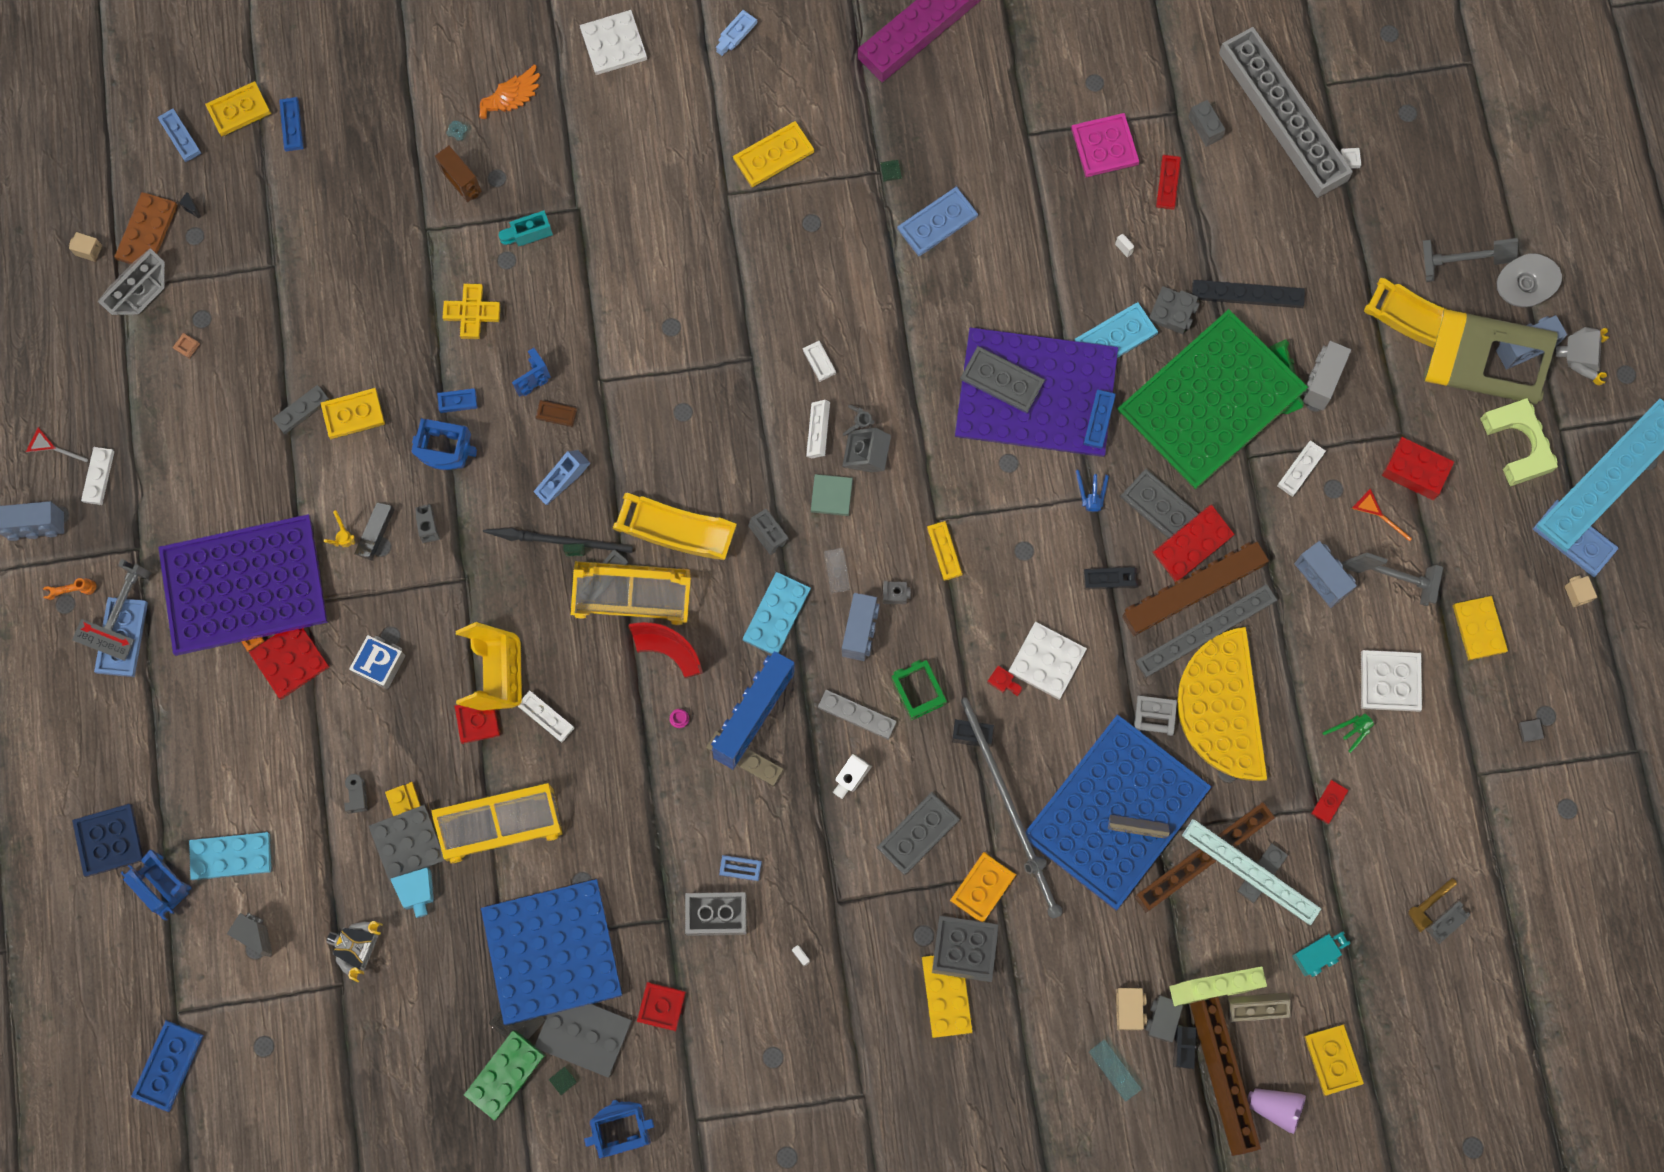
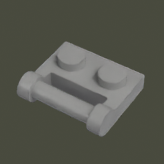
M1137 696L1134 727L1138 731L1162 732L1173 736L1177 700ZM1142 717L1168 720V725L1143 723L1141 720Z

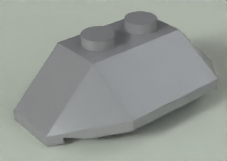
M150 248L108 287L97 302L111 315L139 314L164 289L165 262Z

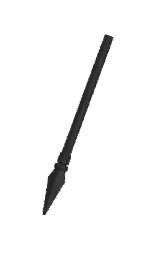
M515 528L483 530L484 533L509 541H538L628 553L633 552V545L536 534L534 532H525L524 530L519 531Z

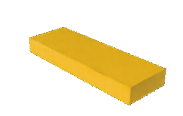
M946 521L927 526L943 580L962 576Z

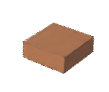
M183 333L173 346V349L190 359L200 343Z

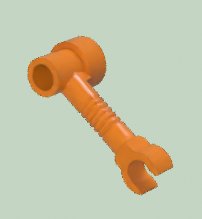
M78 578L73 584L61 587L46 586L43 590L50 591V594L43 598L52 600L60 594L80 591L81 593L91 595L96 590V583L87 578Z

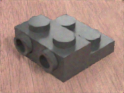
M1162 286L1149 319L1152 323L1183 334L1185 329L1189 330L1193 321L1190 318L1191 313H1196L1200 304L1196 302L1198 297L1182 290L1179 293Z

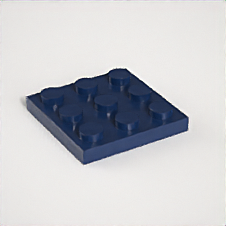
M132 804L72 820L84 877H90L142 862L143 853Z

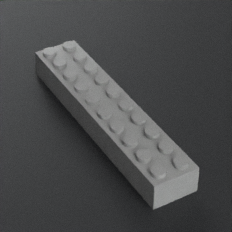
M1254 27L1222 43L1219 52L1220 56L1315 196L1319 198L1346 183L1353 171Z

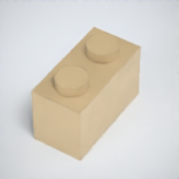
M1142 988L1116 989L1117 1030H1143L1144 1026L1147 1025V1015L1143 1014V1005H1146V993H1143Z

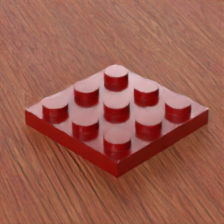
M304 628L275 634L249 652L280 700L329 668V665Z

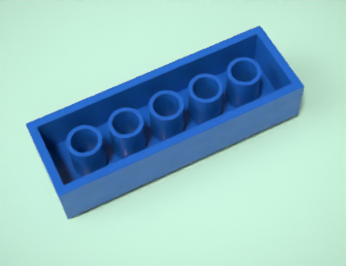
M776 651L771 656L768 655L763 662L764 668L761 672L757 671L753 678V685L751 688H746L742 696L744 699L741 703L735 705L732 711L733 716L730 720L727 719L722 726L723 732L720 736L716 735L711 744L713 746V759L732 770L738 764L794 675V662Z

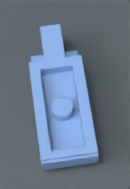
M742 10L720 34V43L716 46V52L723 56L728 49L732 50L757 24V19Z

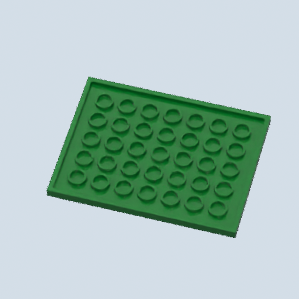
M1228 309L1119 406L1117 411L1196 490L1308 390V387Z

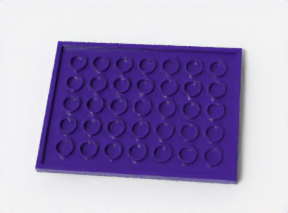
M969 328L964 370L977 346L1044 379V383L1028 413H1025L962 381L955 437L1092 456H1105L1108 427L1102 449L1083 444L1097 390L1113 393L1118 347Z
M309 514L159 547L172 650L175 656L328 623L312 522Z

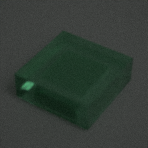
M898 160L880 162L883 182L901 179Z
M583 544L563 545V551L567 557L585 555Z
M565 1066L549 1079L561 1096L578 1083Z

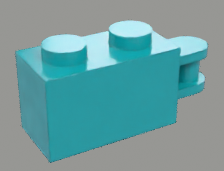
M545 210L509 222L511 227L501 230L498 234L503 245L517 242L518 247L553 235Z
M1344 931L1334 937H1331L1330 934L1325 935L1292 955L1304 976L1311 975V977H1314L1322 972L1321 967L1326 964L1330 967L1339 962L1338 957L1342 955L1340 950L1351 944L1350 941L1346 940ZM1337 939L1341 946L1337 947L1334 940Z

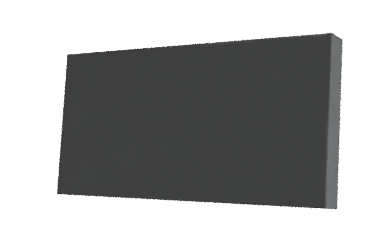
M977 346L960 378L961 381L1025 413H1028L1044 383V379Z
M1147 469L1120 496L1167 538L1171 537L1198 515L1193 508Z
M931 792L877 846V849L905 876L960 819Z

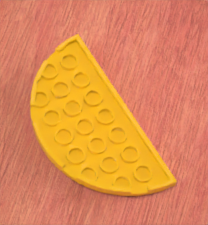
M1246 627L1226 631L1209 640L1193 655L1180 680L1177 698L1178 714L1187 740L1198 755L1208 764L1224 774L1250 781H1266L1267 774Z

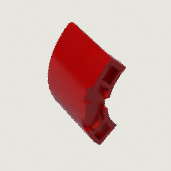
M641 622L629 624L637 653L649 651L667 655L679 666L684 678L703 674L695 650L678 632L656 623Z

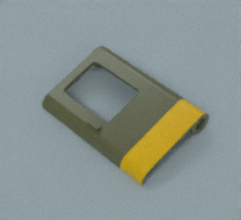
M1444 309L1430 363L1425 368L1423 381L1517 401L1528 398L1529 403L1537 404L1538 401H1542L1544 395L1542 388L1558 333ZM1493 341L1544 351L1534 385H1526L1483 375Z

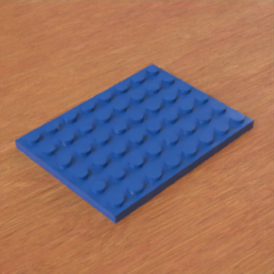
M1117 714L1025 833L1031 845L1117 911L1210 790L1211 786ZM1116 815L1166 823L1169 825L1170 833L1164 839L1109 830V816Z

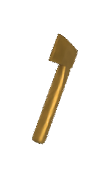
M1451 878L1421 905L1412 907L1409 910L1408 915L1419 932H1422L1432 923L1424 912L1457 885L1455 879Z

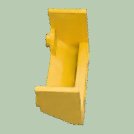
M478 622L457 630L456 635L470 638L473 652L483 657V691H476L469 696L456 701V704L477 710L505 709L520 705L522 701L521 643L519 637L512 632Z

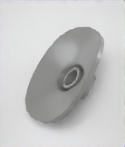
M1526 254L1504 267L1497 279V290L1499 295L1513 306L1532 307L1547 300L1558 290L1561 285L1562 274L1557 264L1548 257L1540 254Z

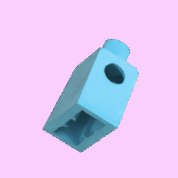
M424 868L391 878L402 906L405 909L413 908L416 918L428 915L425 904L434 901L431 870Z

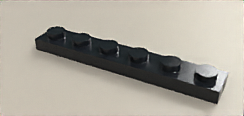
M1193 280L1192 295L1197 296V300L1303 308L1305 288Z

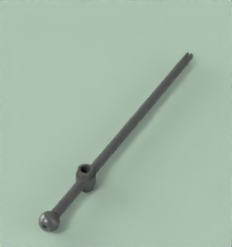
M964 697L961 699L962 706L1028 857L1027 863L1024 864V869L1028 874H1035L1049 906L1047 910L1048 916L1052 919L1062 915L1063 910L1060 905L1055 903L1042 870L1046 867V860L1041 856H1035L968 698Z

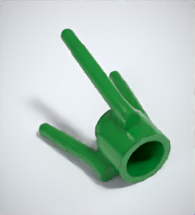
M1363 714L1360 717L1356 715L1352 719L1324 731L1322 734L1327 735L1354 723V729L1343 737L1346 740L1356 732L1361 734L1348 750L1351 753L1363 738L1370 733L1369 729L1374 726V723L1367 714Z

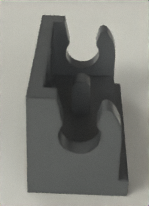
M767 509L751 517L748 526L770 555L774 554L779 546L782 548L785 545L788 537Z
M1460 901L1452 904L1425 928L1438 944L1445 940L1470 916L1469 912H1465L1462 909L1463 904Z

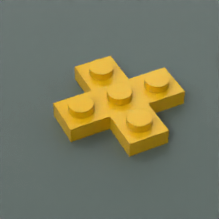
M464 284L462 301H444L443 320L461 321V339H480L481 322H499L500 302H482V284Z

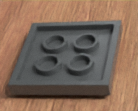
M425 804L368 826L389 881H391V878L421 870L444 861L439 839Z
M939 916L932 973L992 982L998 924Z

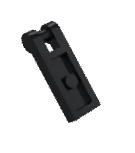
M1136 567L1084 569L1083 571L1085 590L1138 588ZM1123 575H1128V580L1123 581Z

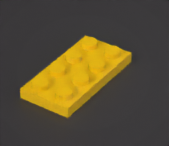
M796 121L735 154L733 160L750 186L754 187L813 154L814 148Z
M934 956L922 957L932 1038L973 1033L965 978L932 973Z

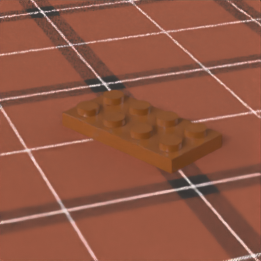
M141 192L115 254V259L132 264L150 248L158 254L178 206L177 203Z

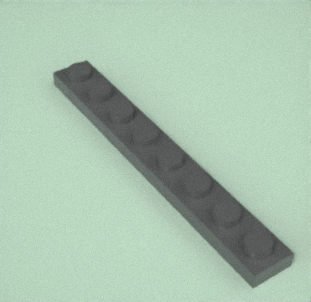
M1266 584L1136 660V664L1145 678L1207 643L1209 640L1272 605L1277 599Z

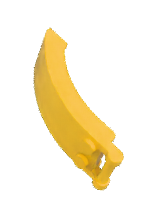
M1380 278L1377 283L1378 287L1370 303L1366 305L1364 312L1368 315H1373L1403 335L1434 348L1445 308L1421 298L1400 284L1394 285L1387 279ZM1386 289L1389 292L1379 310L1376 306Z
M630 493L624 494V502L617 523L613 525L614 530L680 552L725 560L736 523L720 517H709L680 510L643 496L638 497ZM631 502L637 505L628 527L624 523Z

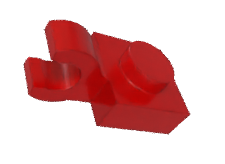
M997 666L987 680V683L1002 693L1008 689L1018 696L1022 691L1020 685L1012 682L1014 676L1000 666Z

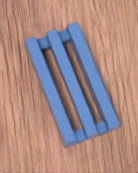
M722 855L719 875L759 881L762 861ZM733 861L757 866L756 868L729 865L725 864V862ZM724 868L753 872L755 876L725 872Z

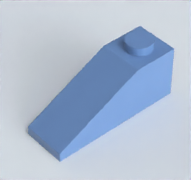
M579 450L567 451L535 489L534 493L545 505H548L585 471L590 462Z

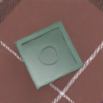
M815 474L811 512L849 516L852 478Z

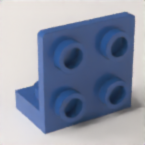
M535 348L528 351L530 356L528 361L531 364L532 370L512 382L519 397L530 394L533 388L546 384L551 378L545 363Z

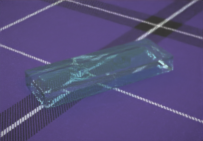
M1105 1039L1088 1051L1125 1102L1142 1090Z

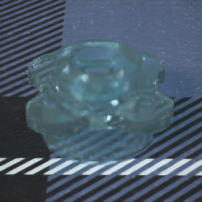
M452 121L446 134L460 141L463 139V134L468 128L458 121Z

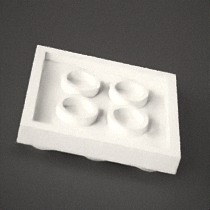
M631 10L580 25L596 75L647 60Z
M1035 622L1008 672L1060 700L1087 648Z
M1361 651V709L1420 712L1422 710L1421 653Z

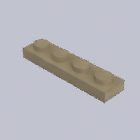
M715 731L713 737L711 738L710 742L706 747V749L710 750L711 752H713V746L711 744L714 738L716 737V735H721V733ZM746 749L736 765L773 787L783 772V768L749 749Z

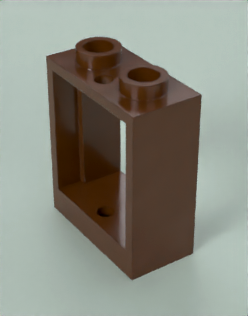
M450 145L435 155L441 172L468 203L470 200L476 199L482 192L477 178Z

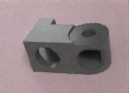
M431 504L415 507L418 533L421 541L427 543L440 540Z
M351 774L345 780V786L349 790L350 801L344 803L345 811L348 814L368 811L365 781L359 775Z

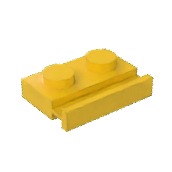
M413 782L385 792L393 816L421 806Z

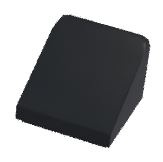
M186 192L180 201V205L186 212L200 218L201 215L192 197Z

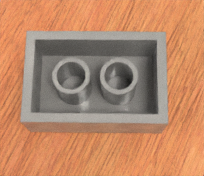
M1332 341L1328 343L1327 347L1323 345L1321 352H1319L1316 358V364L1309 375L1306 385L1308 390L1302 394L1305 404L1322 411L1325 409L1333 395L1351 349Z
M685 893V934L687 936L747 935L746 893Z

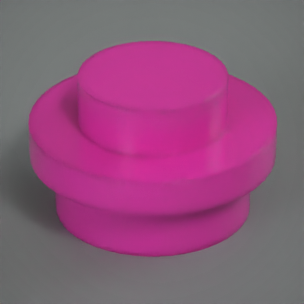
M676 709L670 715V723L675 728H684L689 722V715L683 709Z

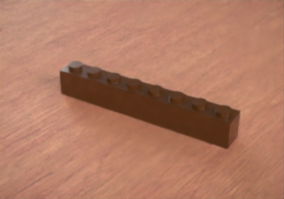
M1248 542L1240 547V551L1236 553L1231 551L1224 556L1225 559L1220 562L1215 560L1207 565L1208 568L1202 571L1200 568L1191 573L1192 577L1188 579L1183 577L1174 583L1175 586L1168 588V586L1158 591V595L1154 597L1150 595L1141 600L1142 603L1135 606L1133 604L1127 607L1122 618L1133 637L1266 566L1269 560L1259 543L1251 544V542Z
M1262 802L1217 836L1235 848L1271 822L1275 817L1264 802ZM1198 849L1138 893L1134 898L1145 913H1147L1217 860L1201 849Z
M1219 997L1190 1003L1231 1155L1235 1156L1261 1150Z

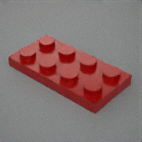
M1211 504L1152 551V553L1176 582L1235 534Z

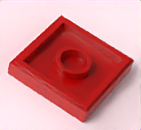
M454 705L461 744L500 736L495 709L477 710Z
M647 982L637 1022L676 1031L686 992Z

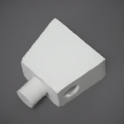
M852 754L836 778L839 784L833 793L843 799L848 790L854 792L872 766L857 755ZM851 774L853 780L851 783H848L846 778Z

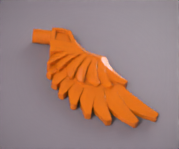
M534 64L518 78L515 75L510 80L500 83L495 93L481 99L479 118L486 119L487 111H498L499 109L504 112L506 110L510 112L511 108L518 109V106H524L523 102H529V97L535 96L533 91L539 88V85L534 83L538 80L540 74L533 75L537 66Z

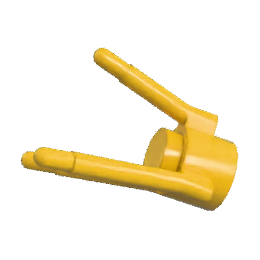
M335 510L333 513L341 531L336 534L335 541L324 539V542L336 547L339 545L342 547L354 545V535L346 531L338 512Z

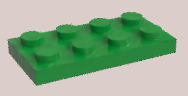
M513 1030L465 1092L464 1096L494 1121L497 1120L545 1057V1054L516 1030Z

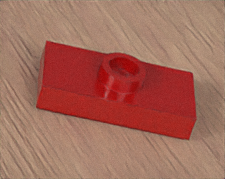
M1330 780L1311 814L1329 824L1348 790Z

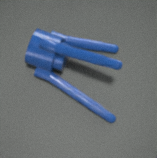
M1076 470L1082 506L1086 507V511H1101L1109 476L1105 475L1099 498L1097 494V474H1094L1093 494H1089L1088 498H1086L1080 472Z

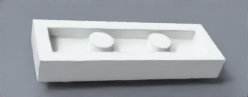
M827 400L811 404L806 457L816 458L825 456L830 402Z
M1310 440L1277 486L1293 497L1326 451Z
M93 448L81 499L82 502L97 505L103 504L114 456L112 449Z
M531 691L524 696L521 704L518 705L521 710L561 743L574 729L570 723Z

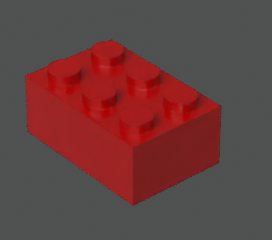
M1401 437L1381 476L1434 501L1440 494L1454 461Z

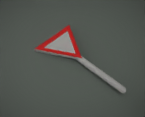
M39 427L26 450V453L55 450L88 462L87 458L55 447Z

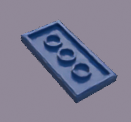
M165 1020L131 1097L170 1112L204 1035Z

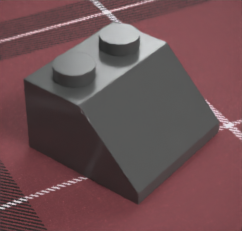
M877 428L850 432L842 467L866 472L884 471L891 435Z
M240 913L227 932V935L261 955L272 956L267 926L262 924L263 920L254 914L247 913V915Z

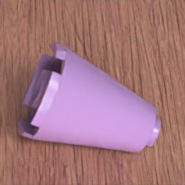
M1255 1088L1254 1092H1249L1247 1101L1250 1104V1109L1285 1131L1295 1134L1306 1096L1299 1093Z

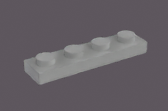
M825 690L818 705V709L889 740L897 721L828 690Z

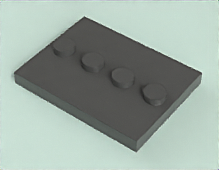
M592 1004L549 1014L535 1047L609 1078L632 1020Z

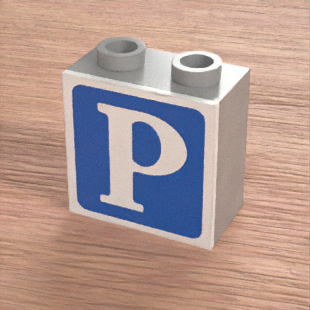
M367 635L349 670L388 690L406 655L402 652L401 647L395 644L387 645L384 639L378 636L373 638Z

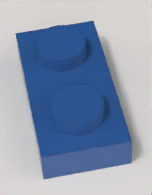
M475 388L437 393L440 413L477 409Z

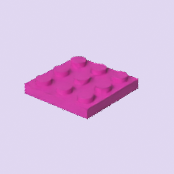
M1125 113L1071 126L1085 177L1139 165L1138 155Z

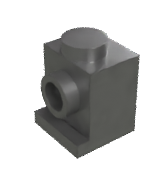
M884 581L883 604H906L907 598L910 599L911 593L910 587H907V582ZM894 589H900L901 592L895 594L893 591Z

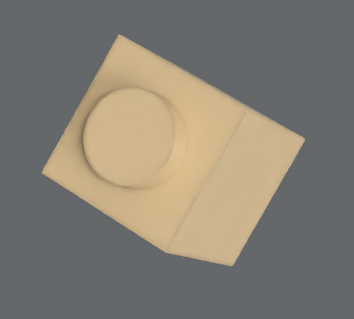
M78 232L75 233V236L69 243V249L75 256L96 262L102 248V244L97 238Z
M1581 575L1569 579L1570 582L1565 586L1573 608L1592 602L1597 598L1589 576L1581 578Z

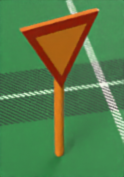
M1371 489L1352 507L1354 510L1379 516L1407 540H1412L1409 535L1381 513Z

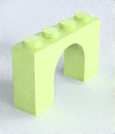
M1528 398L1485 412L1480 418L1487 435L1513 428L1524 432L1530 439L1532 447L1530 456L1509 463L1503 469L1510 486L1551 473L1558 467L1557 458L1549 448V440L1544 437L1541 422L1536 419L1534 407L1529 403Z
M1261 966L1189 980L1169 987L1174 1006H1179L1223 995L1230 996L1267 987Z

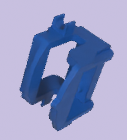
M421 418L418 432L413 437L411 452L421 462L432 468L452 470L464 468L467 457H476L477 449L474 446H470L471 433L468 427ZM441 434L446 435L450 439H458L455 453L427 449L430 435L440 436Z
M150 849L141 860L145 865L137 871L133 866L128 865L130 870L127 873L121 871V874L125 877L123 880L146 906L163 920L167 921L165 913L170 911L171 914H175L172 909L189 894L191 886L181 882L162 861L164 857ZM146 877L165 897L168 903L161 901L142 879Z
M613 1100L611 1105L600 1110L590 1120L593 1136L584 1138L586 1147L595 1145L599 1158L650 1145L648 1129L654 1128L653 1120H645L641 1104ZM635 1114L641 1138H639V1135L628 1137L625 1143L619 1144V1140L607 1143L608 1148H605L600 1124Z

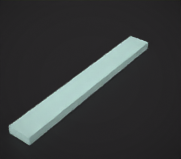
M1192 819L1182 834V837L1308 925L1313 923L1321 908L1197 821Z

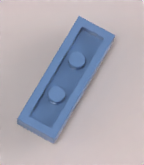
M174 109L157 117L185 162L201 154Z

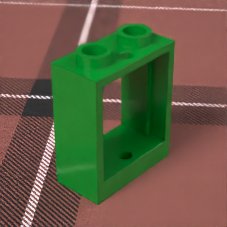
M918 660L912 663L911 667L906 670L900 668L893 672L894 675L891 676L892 683L911 721L946 705L947 701L927 660L923 662ZM924 669L936 692L937 698L912 708L899 680Z

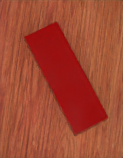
M1162 155L1156 208L1171 210L1175 208L1181 157Z

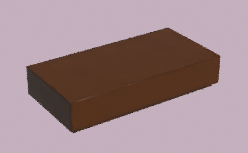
M540 400L535 418L536 420L573 427L577 409Z

